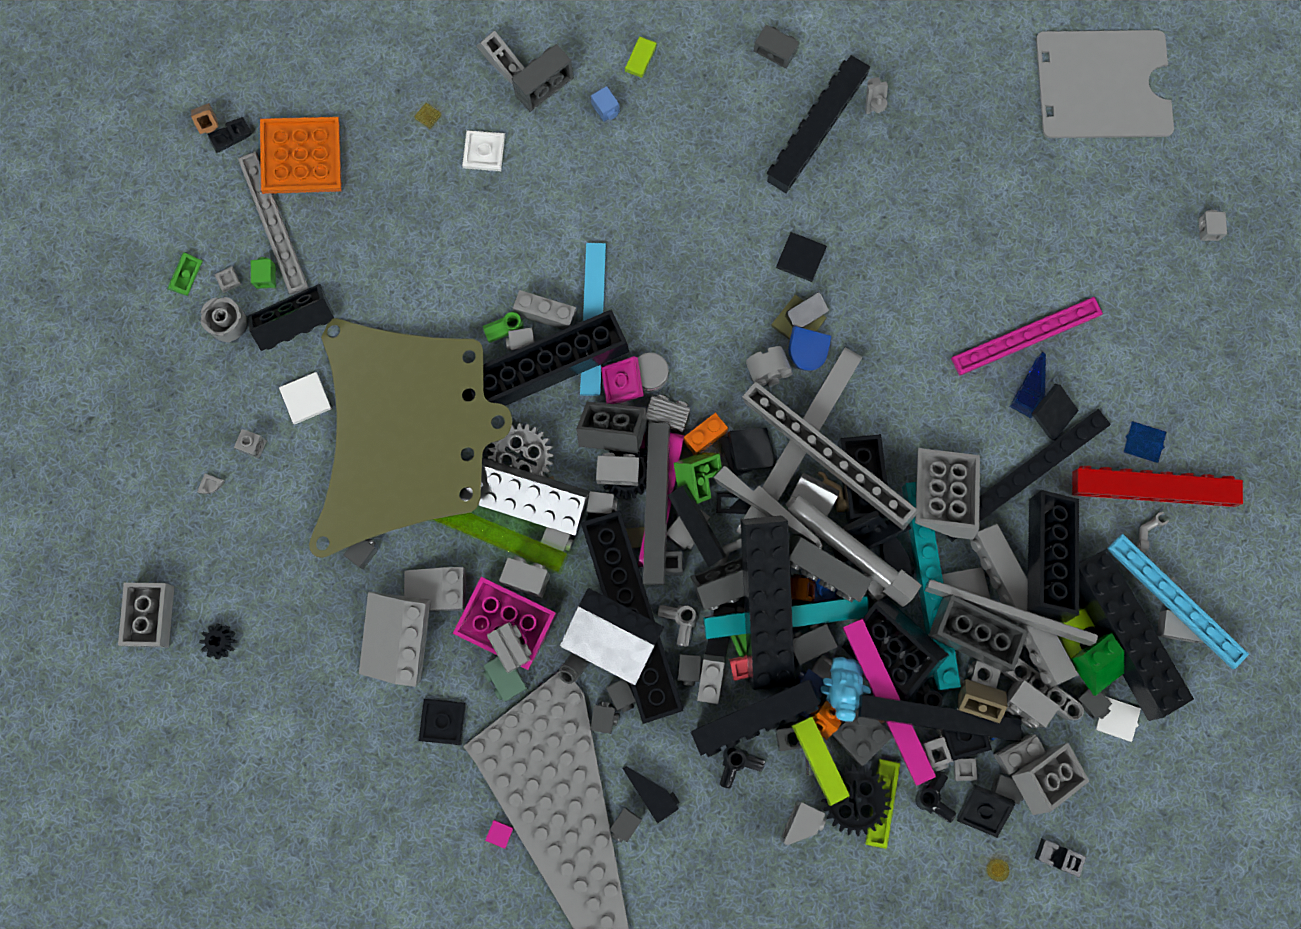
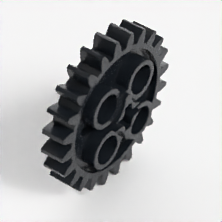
M856 765L852 766V771L847 766H844V773L840 770L838 772L843 782L850 786V796L833 805H829L826 798L822 799L821 802L827 803L823 811L830 812L826 818L834 819L833 827L840 824V832L847 828L848 835H851L853 830H855L857 836H860L861 830L864 831L865 835H868V828L877 831L875 824L883 825L880 818H888L884 810H891V807L887 806L886 802L892 799L885 797V794L890 792V789L882 788L886 781H878L880 774L873 777V769H869L866 773L865 766H861L859 771H857ZM855 780L857 781V797L862 799L858 803L859 820L855 819L856 806L855 803L851 802V798L855 797L853 786ZM869 783L871 785L872 792L869 795H864L861 792L862 784ZM844 805H848L852 811L848 818L843 817L841 814V808ZM865 805H870L873 808L871 817L863 815L862 808Z

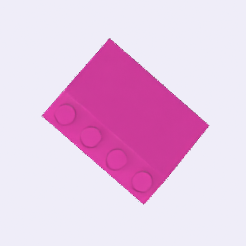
M481 577L453 634L497 655L487 635L507 623H511L512 626L517 625L522 634L519 637L523 645L526 643L532 652V655L529 656L531 661L521 666L529 670L558 614Z

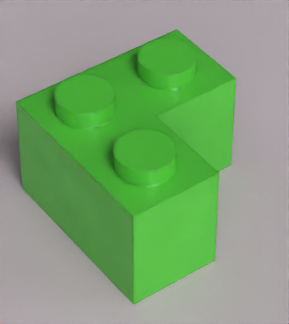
M702 452L674 462L677 487L679 488L686 484L697 504L711 499L708 478L715 476L722 469L720 453Z

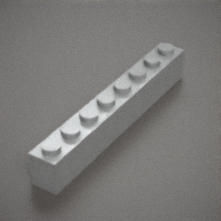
M998 524L978 531L974 539H970L971 547L978 554L982 568L988 573L992 587L996 589L1000 596V602L1027 611L1028 580ZM1010 620L1012 624L1028 631L1024 645L1030 653L1031 661L1040 672L1042 682L1047 685L1048 689L1078 675L1057 635Z

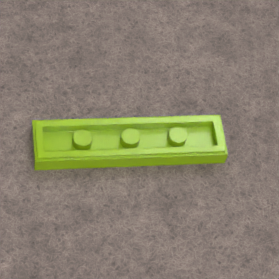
M808 717L792 725L828 804L833 805L849 797L850 795L813 717Z
M878 759L876 775L880 774L879 782L886 781L882 788L890 789V792L885 794V797L892 799L886 802V805L891 807V810H884L888 818H880L883 825L881 826L876 823L877 831L868 828L869 834L866 835L865 845L887 849L900 763ZM872 807L870 808V815H869V817H871L872 814H873V808H872Z

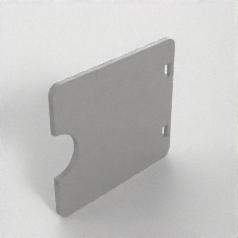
M1044 31L1037 35L1036 49L1044 136L1047 138L1168 137L1174 132L1172 101L1158 97L1149 86L1150 74L1157 68L1168 65L1166 38L1162 31ZM1042 53H1048L1049 62H1043ZM1046 107H1052L1053 116L1047 117Z

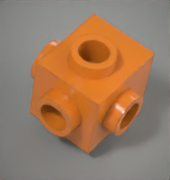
M826 700L821 706L818 705V710L810 714L821 736L827 740L838 730L843 721L837 719L835 708Z

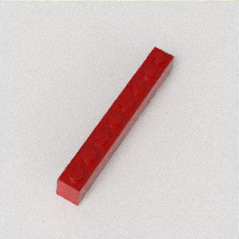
M1079 466L1078 469L1072 472V496L1237 507L1243 504V480L1235 479L1234 476L1214 478L1212 474L1196 477L1193 473L1173 475V472L1164 471L1160 472V474H1154L1152 470L1132 472V469L1125 468L1119 471H1112L1110 467H1100L1098 470L1092 469L1091 466Z

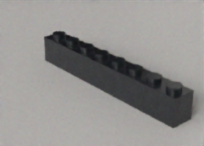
M852 55L847 61L843 60L838 69L839 73L837 76H832L828 83V89H823L819 95L818 100L820 101L817 105H812L808 112V118L801 121L797 134H792L787 144L789 146L786 150H781L777 157V163L775 165L772 164L768 169V183L784 193H788L868 76L871 66Z

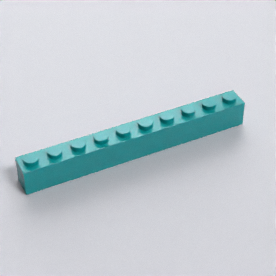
M916 482L905 483L902 486L903 499L916 507ZM914 517L910 522L911 529L909 530L917 582L922 585L919 589L925 632L929 635L944 597L926 592L925 588L930 580L943 583L935 530L916 524ZM933 639L949 654L933 674L935 690L961 687L955 649Z

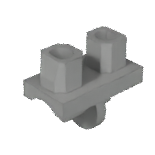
M879 77L868 80L865 104L866 114H870L872 111L880 113L887 108L888 84L887 81L881 82Z

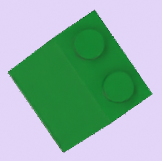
M1112 633L1097 638L1095 644L1086 646L1070 659L1074 668L1094 696L1124 674V650Z

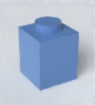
M607 86L591 95V104L603 122L617 117L620 112L619 103Z

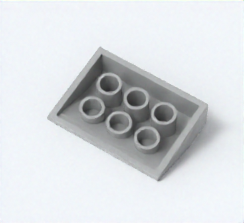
M918 448L915 507L917 515L915 516V523L951 537L973 540L979 530L980 455Z
M368 592L359 674L406 686L416 687L421 682L430 599Z

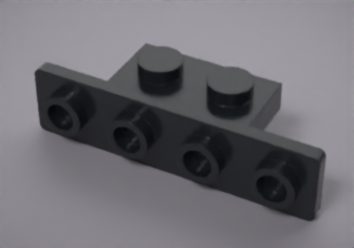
M875 510L841 528L868 549H871L910 530L911 525L909 523L902 530L890 519L886 520L878 510ZM833 548L835 558L842 562L848 560Z

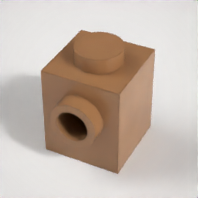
M210 103L191 110V118L200 134L210 133L218 128V120Z

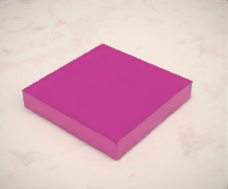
M633 356L601 367L607 404L622 403L644 396L638 357Z

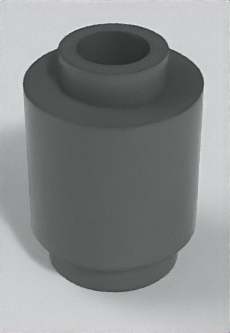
M574 653L570 654L560 667V679L567 684L576 682L587 668V661Z

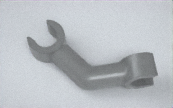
M1164 512L1156 514L1152 520L1140 526L1137 548L1145 553V550H1149V541H1147L1148 531L1157 526L1162 527L1169 522V520L1164 523L1159 521L1158 517Z
M741 539L723 546L722 549L727 557L716 563L714 567L727 563L729 552L742 548Z

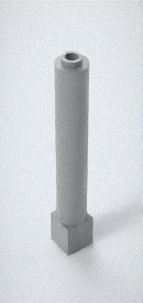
M800 495L797 497L792 496L786 506L790 514L883 586L885 594L902 607L913 600L922 586L903 570L896 571Z

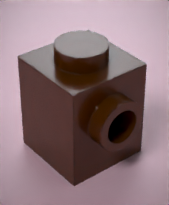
M794 574L790 578L791 602H814L816 582L805 578L804 575Z

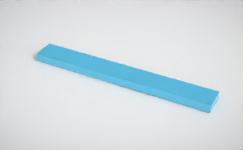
M586 243L583 321L603 313L606 243ZM601 365L581 373L580 384L581 396H600Z
M1124 534L1119 535L1107 548L1120 563L1231 669H1236L1249 655Z

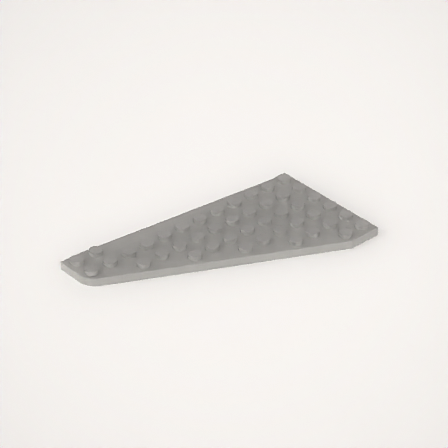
M557 672L463 747L478 766L574 929H629L592 731L590 730L591 726L585 695L575 682L571 684L563 682L559 677V672Z

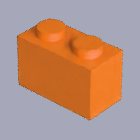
M715 412L684 436L683 442L693 455H697L727 433L728 427Z

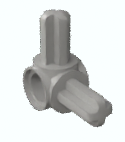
M660 605L658 617L676 620L677 625H680L677 645L688 647L692 628H695L699 619L698 612L690 606L679 605L677 608ZM691 610L693 613L692 619L685 621L683 618L684 613Z

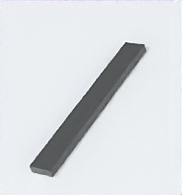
M649 423L643 565L644 585H665L669 423Z

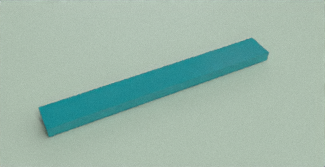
M864 595L861 602L856 600L850 602L841 598L792 605V627L864 618L869 611L867 596ZM745 612L703 617L706 639L746 634Z

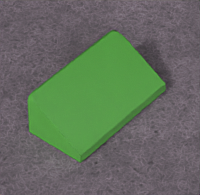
M183 252L167 289L188 296L202 260Z

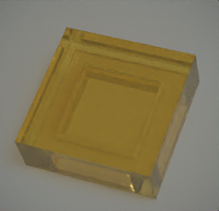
M425 103L414 117L421 124L431 129L442 114L428 103Z

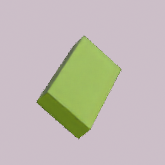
M639 36L625 67V72L643 78L657 43Z

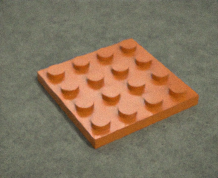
M339 117L260 119L262 194L342 191Z

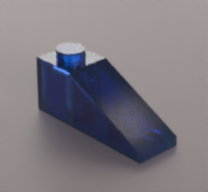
M1044 352L1037 356L1009 406L1029 418L1033 417L1031 413L1045 397L1046 354Z

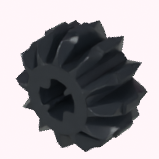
M216 624L215 628L208 626L209 633L202 632L205 640L199 641L201 644H205L201 651L207 652V657L209 658L214 656L215 659L219 660L221 656L228 657L227 650H235L231 643L235 644L237 640L231 638L236 633L234 631L229 632L230 627L227 625L222 627V624ZM216 638H221V641H219L220 645H215V642H217Z

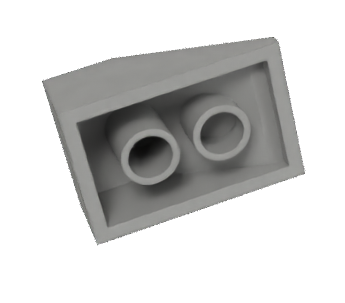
M442 567L407 570L404 573V596L430 599L429 612L464 611L466 608V569L463 567Z

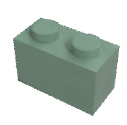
M499 657L484 665L486 670L483 673L489 682L493 681L496 686L494 692L499 700L503 699L504 702H508L528 689L518 670L507 673Z

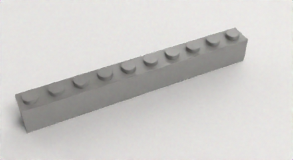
M756 381L742 396L744 403L902 530L917 515V509Z

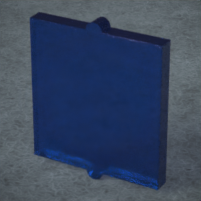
M1132 421L1129 433L1125 436L1127 440L1124 453L1159 463L1161 452L1165 448L1163 444L1167 432Z

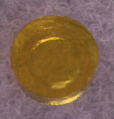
M992 859L987 864L986 872L992 880L1001 882L1009 876V866L1003 860Z

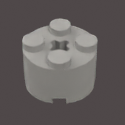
M212 298L201 309V324L203 328L219 341L227 343L234 341L246 330L248 325L246 314L230 298Z
M782 346L767 348L768 352L763 354L761 351L757 352L746 360L753 383L756 381L762 387L766 384L771 387L779 384V379L793 374Z

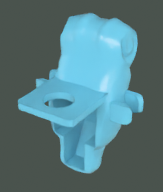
M836 657L832 660L831 677L823 679L824 685L827 686H821L820 690L822 693L827 694L825 701L827 700L835 708L837 719L852 722L855 719L856 710L859 708L860 695L870 694L871 689L869 686L863 685V671L858 661L846 659L845 657Z

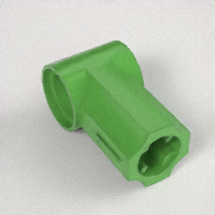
M509 312L504 318L483 326L489 343L508 336V331L524 328L523 321L516 312ZM512 321H518L516 326H509Z

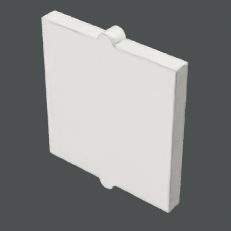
M1106 697L1112 703L1109 707L1111 711L1103 719L1098 718L1095 730L1132 742L1135 729L1139 726L1137 721L1141 708Z

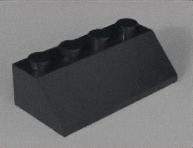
M318 284L248 315L249 331L261 351L265 349L270 350L278 343L290 341L298 334L308 333L318 325L328 324L334 319V315L321 284Z

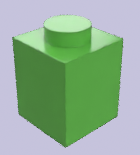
M260 257L257 260H251V283L256 289L276 288V265L269 258Z

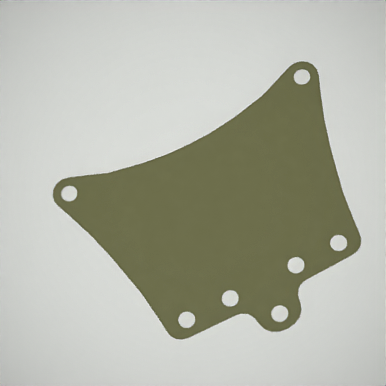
M332 319L327 324L321 338L331 365L336 396L337 429L335 456L324 507L309 542L311 553L320 558L327 557L361 541L427 520L474 511L480 503L483 450L489 443L504 439L512 426V415L505 405L491 403L484 397L483 348L479 341L475 339L432 338L401 334L362 326L342 319ZM337 325L340 328L339 335L334 338L329 337L327 334L329 327ZM472 350L476 355L475 360L472 363H465L462 359L464 352ZM472 388L475 391V398L469 402L463 400V391ZM497 415L505 419V424L500 429H495L491 425L493 417ZM469 447L474 451V457L470 461H464L461 458V452L464 448ZM469 487L473 491V496L468 501L461 500L459 496L461 489ZM323 536L329 539L328 548L319 550L316 547L317 540Z

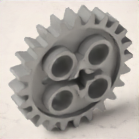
M520 423L517 429L512 425L508 435L504 439L492 442L495 448H489L491 452H494L493 455L488 456L489 459L504 464V457L509 455L512 458L511 467L521 470V467L526 464L530 468V473L546 477L544 472H551L547 466L554 464L552 461H549V458L554 456V454L549 453L553 446L546 445L550 439H542L545 433L540 432L537 434V427H534L531 431L529 424L525 426V429H523V425ZM516 437H519L522 442L519 448L513 446V440ZM534 446L539 449V455L536 458H533L530 454ZM506 447H509L516 453L524 452L523 456L535 461L537 465L534 466L527 460L519 461L520 457L508 452Z

